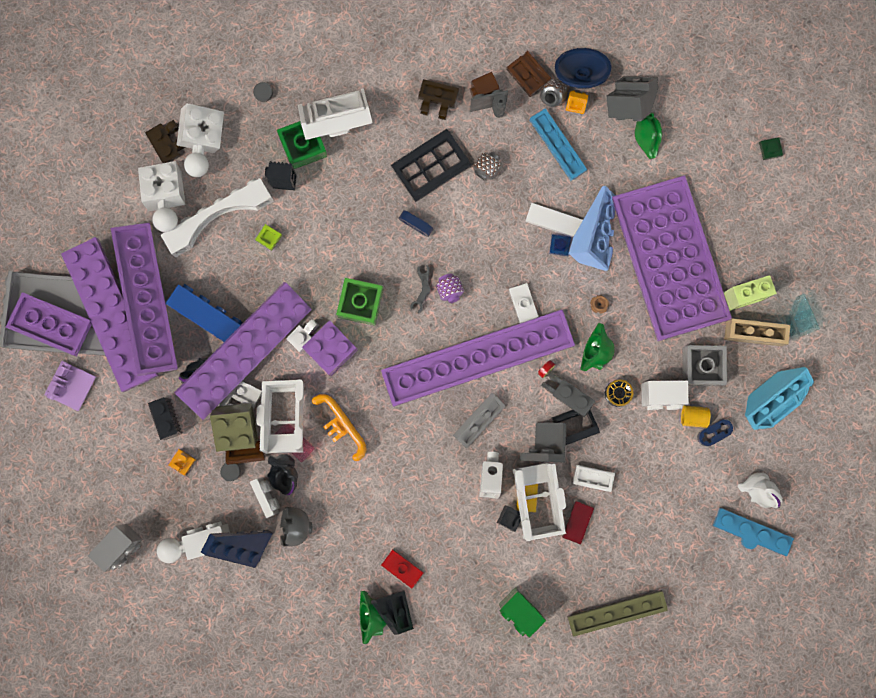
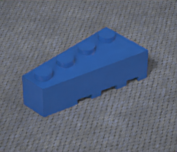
M178 284L165 304L225 342L242 325L243 322L233 316L231 319L226 316L227 311L218 305L215 308L209 305L210 300L203 295L199 297L192 293L194 289L184 284L181 286Z

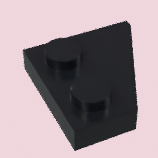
M405 590L371 600L372 605L394 635L414 629Z

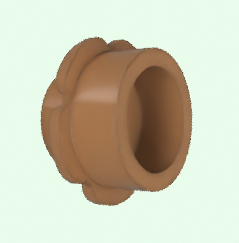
M597 295L590 301L591 309L595 313H605L607 307H609V301L603 295Z

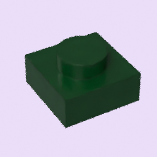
M779 137L759 142L763 161L783 156Z

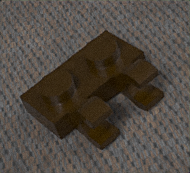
M423 79L418 99L423 100L420 114L428 116L430 103L432 102L441 105L438 119L446 120L448 108L455 107L459 88Z
M174 120L168 122L165 127L160 123L145 132L162 163L172 162L181 157L178 151L186 148L177 146V139L173 143L170 135L179 130V126Z

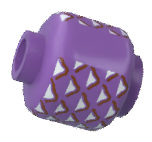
M453 274L441 276L436 284L440 299L449 303L459 301V297L464 292L460 278Z

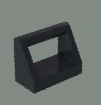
M570 410L551 418L553 423H560L579 416V414L574 410ZM591 410L587 414L591 428L567 436L566 445L600 433Z

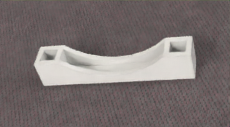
M259 178L249 181L247 186L242 189L237 188L233 190L228 197L217 199L214 205L208 208H201L198 210V214L182 219L181 223L172 231L161 234L170 253L174 257H178L192 249L200 232L218 216L235 210L258 211L274 202L262 180Z

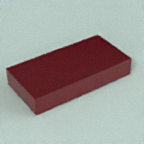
M575 501L565 527L566 534H563L562 538L581 545L594 508Z

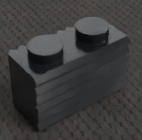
M270 161L269 167H265V178H267L273 189L295 191L297 174L292 164L287 162L280 164V162Z
M165 397L148 403L160 440H168L182 434L179 427L180 424H178L179 421L177 420L178 417H175L176 413L173 410V403H171V399Z

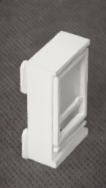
M361 89V92L358 90L312 102L313 104L307 103L305 106L302 104L298 105L300 121L306 140L327 134L330 137L350 132L351 128L372 123L364 89Z
M302 380L262 381L261 405L257 407L256 423L258 426H261L260 451L263 453L303 452L305 384ZM295 392V421L273 420L271 422L272 393ZM295 424L294 434L271 435V425Z
M543 463L513 469L523 539L530 541L566 534L562 512L566 508L564 490L559 488L555 463ZM548 482L549 492L544 491L541 494L525 495V486ZM549 495L554 525L531 529L526 499L547 497Z

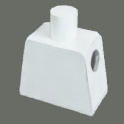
M488 452L487 461H483L479 497L498 499L501 494L503 463L498 462V452ZM492 470L495 472V475H490L488 472Z

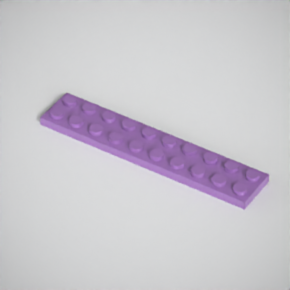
M559 310L383 369L381 372L392 405L395 407L574 347L575 344L564 312Z

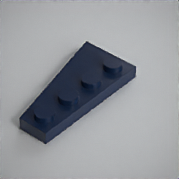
M256 530L250 533L241 531L236 534L229 532L211 533L201 553L205 556L256 568L273 532L269 530L258 532Z

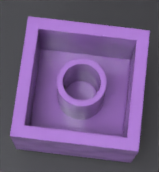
M330 320L302 346L329 376H332L358 351Z

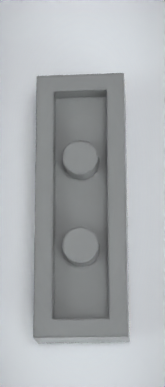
M491 393L453 436L465 448H468L503 410L505 405L496 395Z

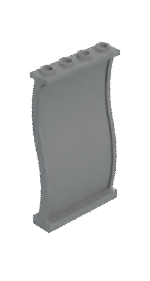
M8 271V276L5 278L6 294L2 300L4 310L0 317V323L2 324L0 347L66 353L8 329L6 325L22 292L89 319L72 278L68 276ZM117 280V282H118V284H119V286H120V289H121L120 280ZM91 325L78 354L106 356Z

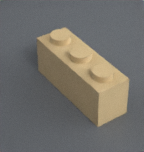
M730 319L726 321L724 340L785 346L789 344L790 325Z

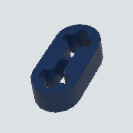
M403 210L398 218L401 222L426 237H429L433 231L432 226L406 210Z
M719 420L698 433V442L702 446H712L731 435L733 425L728 420ZM721 423L728 426L726 433H717V430L721 428ZM704 433L714 434V436L709 438L710 442L703 441Z

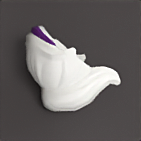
M754 473L744 483L738 484L741 492L749 493L751 502H755L763 508H780L783 502L780 490L775 483L770 481L769 476L765 473Z

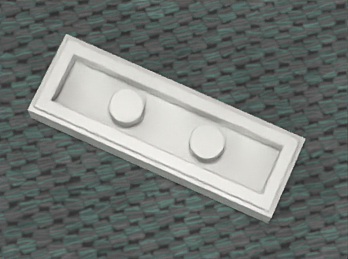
M531 203L525 222L574 237L583 220Z

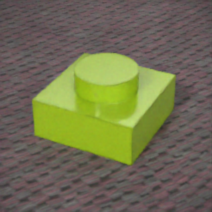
M265 224L255 241L272 251L282 234Z

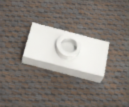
M528 284L510 288L509 293L519 323L538 318Z
M576 465L572 484L611 492L615 473Z

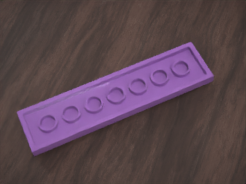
M150 223L110 228L137 376L177 370L178 367Z
M94 237L61 253L121 392H126L159 376L158 373L137 376L123 294L99 239Z
M283 282L174 393L204 420L312 309L286 282Z

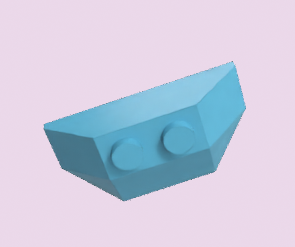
M806 367L779 371L748 395L745 416L752 429L772 428L802 404L809 391V387L814 383Z

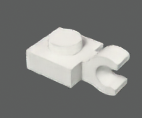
M311 319L305 328L299 325L286 339L301 352L303 350L302 346L312 338L310 334L317 329L319 324Z

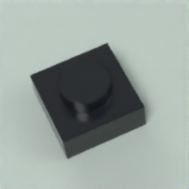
M504 505L497 523L512 532H516L521 521L520 512Z

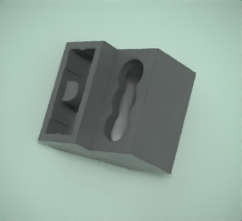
M623 76L615 82L616 90L606 96L609 118L642 121L652 112L659 89L658 77Z

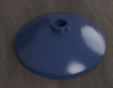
M589 48L568 50L562 53L555 62V74L558 79L564 84L578 89H589L601 85L609 78L612 68L611 62L606 55Z

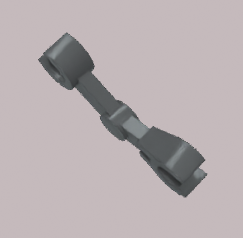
M426 265L427 272L424 274L420 272V266L417 268L422 282V291L417 300L411 303L410 308L412 310L415 304L420 305L418 314L422 312V304L427 294L430 293L428 284L430 269L428 265Z

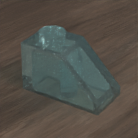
M805 294L794 299L786 319V325H790L789 336H792L793 340L820 329Z

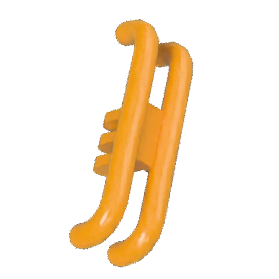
M327 394L314 396L312 398L313 404L319 405L326 402L336 415V418L323 426L325 430L331 426L334 428L328 432L329 436L337 432L338 435L332 439L334 443L349 433L358 446V450L352 456V459L360 461L367 451L366 443L335 399Z

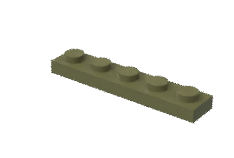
M660 590L567 616L572 636L574 637L668 611L663 591Z

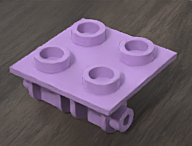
M61 361L44 395L51 400H56L79 411L96 376Z

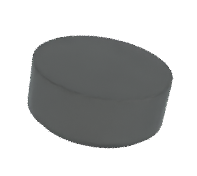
M260 82L255 85L253 94L258 101L267 102L272 98L273 90L269 84Z
M225 463L221 467L220 474L226 481H235L239 478L241 469L238 464L227 465Z

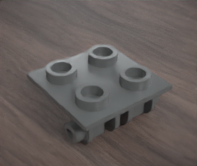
M496 90L489 95H475L470 101V112L492 107L493 113L497 118L503 117L508 90Z

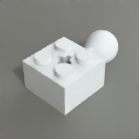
M186 103L181 108L177 146L193 149L192 154L188 155L184 161V168L190 176L201 177L207 173L209 168V162L204 156V151L215 153L220 149L224 112Z
M176 161L138 168L141 202L148 212L155 211L152 218L155 228L162 232L172 231L177 225L178 218L176 213L170 208L185 205L182 173Z
M220 521L206 525L207 530H203V527L186 531L187 535L183 536L180 542L174 538H166L158 544L157 556L164 563L176 562L184 552L186 553L187 560L204 556L201 550L209 534L230 533L228 524L222 525Z

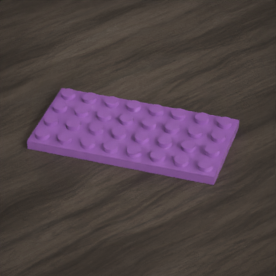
M685 175L613 196L612 200L657 341L732 319Z

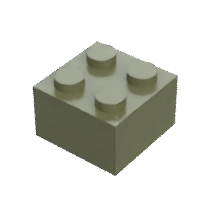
M252 403L218 406L212 410L210 420L216 452L255 448L258 438Z

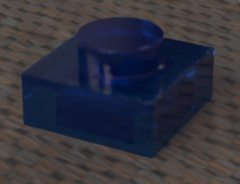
M552 234L549 254L568 257L571 237Z

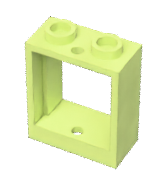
M770 275L734 286L724 292L729 311L763 301L777 294Z

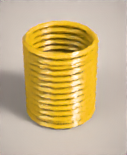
M683 406L681 412V424L683 426L708 428L711 418L709 407Z

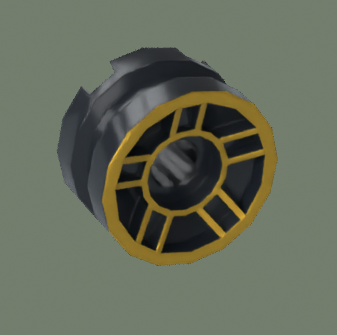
M615 380L605 388V399L612 406H625L633 398V388L625 380ZM616 390H621V397L616 396Z

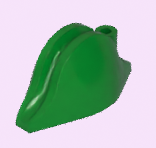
M651 112L644 120L636 122L634 134L638 145L647 157L654 159L657 156L663 132L659 120Z
M602 323L597 324L586 343L580 368L582 371H587L592 367L601 370L603 365L609 363L614 356V343L607 336Z
M360 591L359 610L363 644H368L372 636L383 635V628L387 625L372 605L371 600L374 599L366 591Z

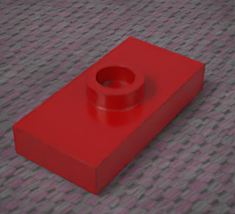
M393 549L381 564L383 568L411 589L424 573Z

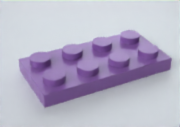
M22 292L6 328L77 357L92 323L89 319Z

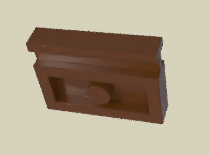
M528 50L524 55L507 66L506 69L529 97L533 96L544 87L547 81L552 79Z

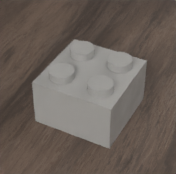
M687 345L682 348L683 381H688V386L727 385V346Z
M127 524L117 525L88 554V557L104 572L114 571L124 566L128 561L126 557L130 553L134 554L141 547L139 543L143 539Z

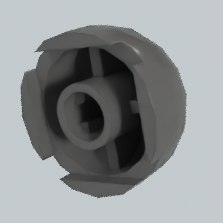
M285 507L286 510L282 512L280 528L283 527L284 536H280L281 545L285 547L298 546L307 539L308 534L312 533V522H309L307 514L300 508Z

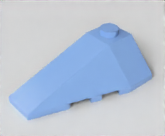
M602 186L573 237L569 255L577 262L604 271H608L613 254V247H609V236L612 237L614 235L610 219H613L615 216L612 197L616 196L606 186Z

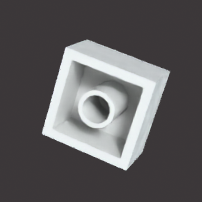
M647 381L641 384L642 407H647V410L663 409V406H667V410L683 409L684 405L689 404L688 381Z

